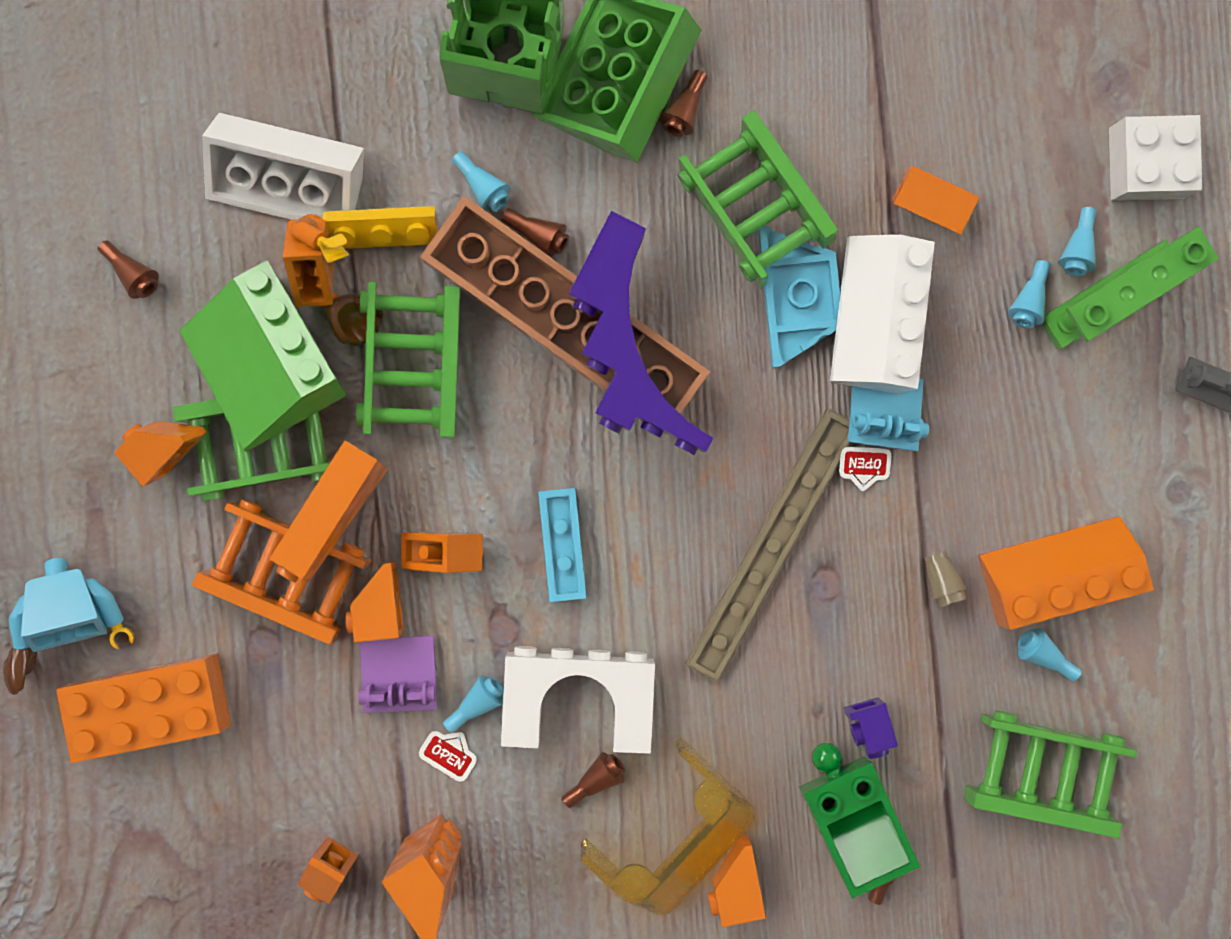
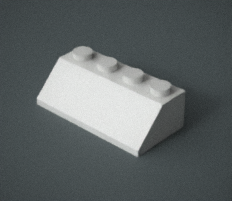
M218 113L202 135L205 199L291 220L298 219L307 214H315L322 218L323 212L346 211L355 210L363 179L364 148L223 113Z
M905 235L849 236L847 238L830 382L893 394H901L918 389L935 242Z

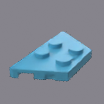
M763 226L757 230L760 254L788 236L770 230L771 227ZM806 242L764 269L768 274L767 285L763 289L772 368L780 367L836 331L840 287L837 258L834 251L826 248L822 249L821 246L815 247Z

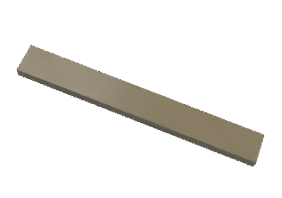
M826 408L685 662L686 666L717 683L719 682L839 466L842 449L849 447L851 442H848L850 421L848 418L830 408Z

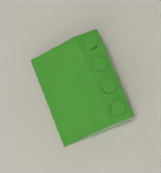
M587 0L556 62L544 114L532 112L531 115L607 153L637 163L702 31L685 7L659 0Z
M268 260L233 278L179 330L245 452L347 396Z

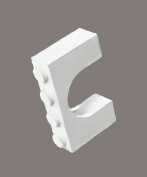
M531 646L514 647V652H507L505 656L501 747L539 748L542 700L544 695L560 679L573 675H582L599 681L612 696L615 706L613 752L651 754L655 661L654 659H648L647 653L630 651L625 652V657H610L611 652L607 650H588L587 656L573 655L574 650L569 648H552L551 654L536 653L537 648Z

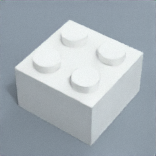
M1200 115L1125 117L1109 128L1111 201L1184 199L1202 190Z

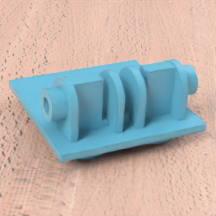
M919 378L918 389L901 394L852 386L848 442L919 451V440L927 438L929 434V425L921 419L924 379Z

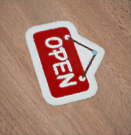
M845 447L841 451L839 474L842 478L851 479L861 491H865L877 480H886L889 477L891 452L884 448Z
M433 731L429 734L419 751V756L422 760L459 782L464 781L468 777L477 761L476 755L468 749L463 732L443 735L440 732Z

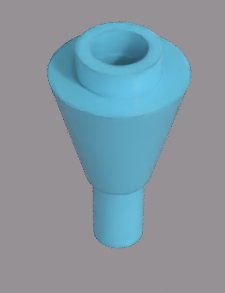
M463 151L458 152L453 157L452 162L466 176V180L480 207L487 212L491 210L496 212L503 208L509 200L510 186L484 169L477 167Z
M1084 207L1081 209L1078 227L1075 229L1058 261V264L1064 268L1067 274L1084 276L1087 272L1096 269L1094 232L1092 230L1097 211L1094 208Z
M1036 261L1030 281L1026 283L1007 311L1008 315L1013 319V323L1017 326L1034 328L1035 325L1044 323L1046 288L1044 284L1051 266L1047 261Z
M1042 628L1029 630L1020 637L1018 641V656L1020 659L1053 671L1056 670L1072 682L1080 677L1081 670L1065 659L1064 655Z
M480 675L459 705V709L443 722L445 728L453 733L467 720L476 718L503 705L504 688L500 682L494 677L487 678Z

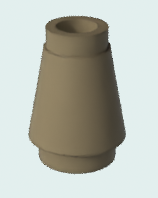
M946 551L924 558L927 564L926 569L932 600L936 599L939 608L967 599L964 590L968 588L951 560L947 557Z

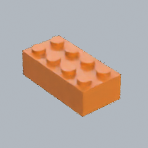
M218 653L77 681L56 689L70 763L219 734L232 725Z

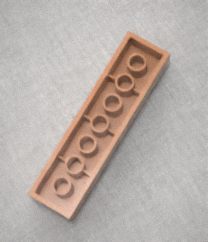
M463 196L420 258L426 265L454 285L460 286L461 290L606 392L615 373L609 370L605 376L587 367L588 359L582 356V352L601 314L595 312L594 316L590 317L572 307L575 301L569 299V292L577 276L466 196ZM630 314L636 348L649 377L665 400L681 414L711 371Z

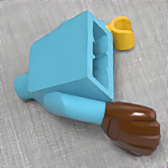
M53 558L44 563L45 576L29 580L25 584L24 595L18 599L9 616L8 622L13 647L4 662L3 674L5 684L12 695L18 694L24 688L25 675L30 674L35 667L37 651L107 634L106 627H110L112 630L110 644L115 649H120L115 641V635L118 632L127 633L131 644L134 641L132 630L128 627H123L121 623L124 618L114 595L96 579H87L81 569L69 570L66 559Z

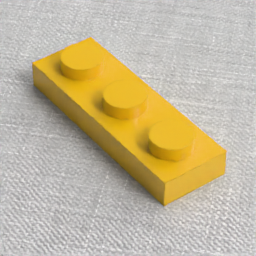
M435 206L323 212L322 216L327 221L330 237L338 234L344 235L347 240V244L343 245L344 249L429 245L439 231Z

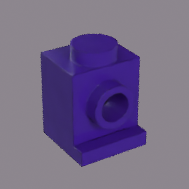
M876 697L843 707L845 715L851 721H855V723L850 724L856 746L862 745L869 759L883 757L889 754V749L898 746L886 703L880 698Z

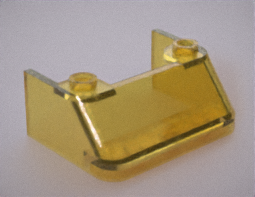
M681 736L676 741L679 754L706 778L697 787L693 797L695 809L704 819L654 873L641 864H629L620 870L587 838L581 843L580 860L624 901L656 915H665L672 912L752 826L755 818L754 809L750 801Z

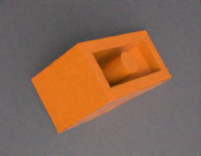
M156 421L143 427L141 424H136L122 435L124 442L114 454L144 487L167 476L207 432L200 426Z
M401 532V569L441 573L482 571L483 534Z
M397 561L383 564L351 603V611L346 612L348 634L353 633L354 643L399 638L404 634Z
M748 835L742 836L713 877L714 892L707 893L711 915H719L722 927L766 919L752 845Z
M327 836L310 859L297 885L304 889V894L310 899L317 902L325 901L330 904L359 855Z

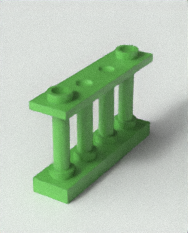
M753 110L742 117V133L739 134L740 138L696 167L692 165L686 154L679 158L680 173L677 176L688 193L691 191L695 192L742 261L738 265L745 278L750 283L755 280L759 288L762 289L767 285L768 274L764 269L809 240L811 242L817 240L822 249L835 242L838 229L761 118ZM755 151L762 161L760 168L714 197L703 179L745 152L752 153ZM766 181L771 183L776 181L783 191L780 193L781 198L735 227L723 209ZM788 210L790 212L796 210L803 220L801 223L802 227L755 257L744 239Z
M1195 227L1170 244L1167 239L1161 241L1044 315L1042 326L1057 350L1064 348L1081 336L1088 342L1214 263L1219 257L1200 227Z
M368 282V291L361 290L360 313H367L364 403H357L356 426H363V434H371L372 422L428 424L432 425V428L439 429L440 437H455L460 286H445L444 295L437 294L436 298L377 295L376 282ZM376 310L436 313V317H443L442 332H435V335L375 333ZM375 348L435 350L434 354H442L441 369H434V373L374 370ZM374 385L433 387V391H440V406H433L432 410L373 407Z
M214 399L172 407L175 422L200 426L207 432L196 444L203 486L187 488L188 496L201 495L202 501L225 498V490L311 475L312 482L319 481L330 464L327 461L319 411L305 419L313 466L291 470L285 432L283 431L270 438L276 472L259 476L254 475L250 450L244 451L230 425L240 479L218 483L208 426L212 425V418L225 416L218 401Z
M995 710L994 716L981 714L980 721L989 727L995 728L984 782H980L979 787L966 785L964 794L966 802L977 809L1114 838L1120 837L1122 823L1110 816V810L1107 809L1118 754L1133 758L1137 756L1138 751L1127 746L1125 738L1102 733V738L1100 739L1017 721V715ZM1010 731L1031 736L1020 790H1016L1015 795L1002 792V787L999 786ZM1046 739L1067 743L1056 797H1051V802L1038 800V795L1035 794ZM1082 747L1103 751L1092 804L1087 805L1086 810L1075 808L1074 803L1071 802Z

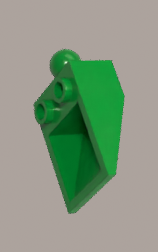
M821 743L812 752V762L816 769L826 774L799 786V789L851 898L853 899L920 868V864L872 762L864 756L839 768L842 759L839 749L831 743ZM862 781L868 782L869 788L857 793L858 783ZM825 798H834V805H828L825 809L822 807V802Z

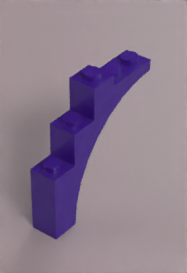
M611 211L569 292V299L575 301L572 306L573 308L590 317H593L595 312L601 314L582 352V356L588 359L586 366L605 376L609 370L615 373L595 414L602 417L599 422L600 425L615 433L620 434L622 428L630 431L637 418L643 421L640 426L641 429L659 438L665 432L677 439L674 444L676 447L694 456L697 450L707 452L713 437L689 423L665 400L649 377L636 348L630 320L629 287L633 264L645 236L646 228Z

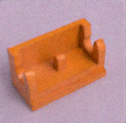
M908 166L892 201L898 207L961 235L980 197L915 166Z

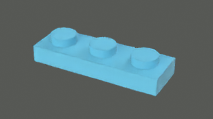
M576 489L539 491L549 602L586 599Z

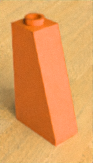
M344 440L271 555L270 560L279 565L276 572L295 583L298 578L310 581L381 481L388 468L377 459Z

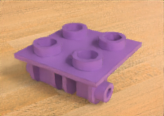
M434 636L399 637L360 642L362 690H359L358 700L359 705H363V713L437 710Z

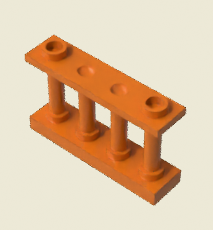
M241 499L240 503H227L224 510L238 515V518L217 566L212 567L211 570L207 569L197 572L191 586L331 645L337 641L343 627L334 623L336 618L333 615L354 566L364 569L369 567L371 559L363 556L365 550L344 542L342 547L335 544L329 555L341 561L319 611L315 610L314 614L300 609L302 604L299 602L308 580L298 578L296 583L291 581L285 596H280V599L266 594L268 589L265 588V585L275 564L270 560V557L289 529L290 524L262 513L263 507L250 500ZM252 522L273 531L251 582L246 581L244 585L232 580L233 574L230 572Z

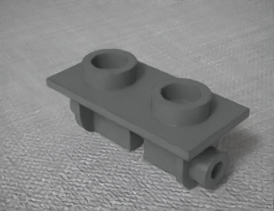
M1189 357L1176 391L1231 413V373Z

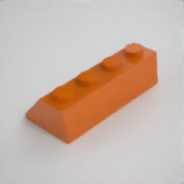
M1119 516L978 555L996 623L998 626L1008 630L1154 590L1145 554Z
M439 814L404 839L382 880V884L420 939H437L453 894L462 845L460 842L462 835L458 827L452 820L446 821L442 814Z

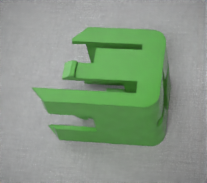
M448 0L446 7L451 9L453 19L449 33L442 31L439 58L448 94L488 103L494 102L506 107L544 114L563 37L564 1L464 0L463 2V0ZM509 26L517 29L518 44L522 49L521 52L509 58L508 63L495 61V56L489 50L494 51L498 46L505 44Z

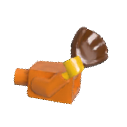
M307 214L298 219L288 221L283 260L295 307L323 306L326 308L331 329L341 343L349 345L366 343L367 313H360V295L346 294L339 296L333 291L334 261L349 256V253L343 247V245L347 244L346 238L343 234L330 237L327 221L315 214ZM376 310L375 333L379 331L384 316L383 310Z

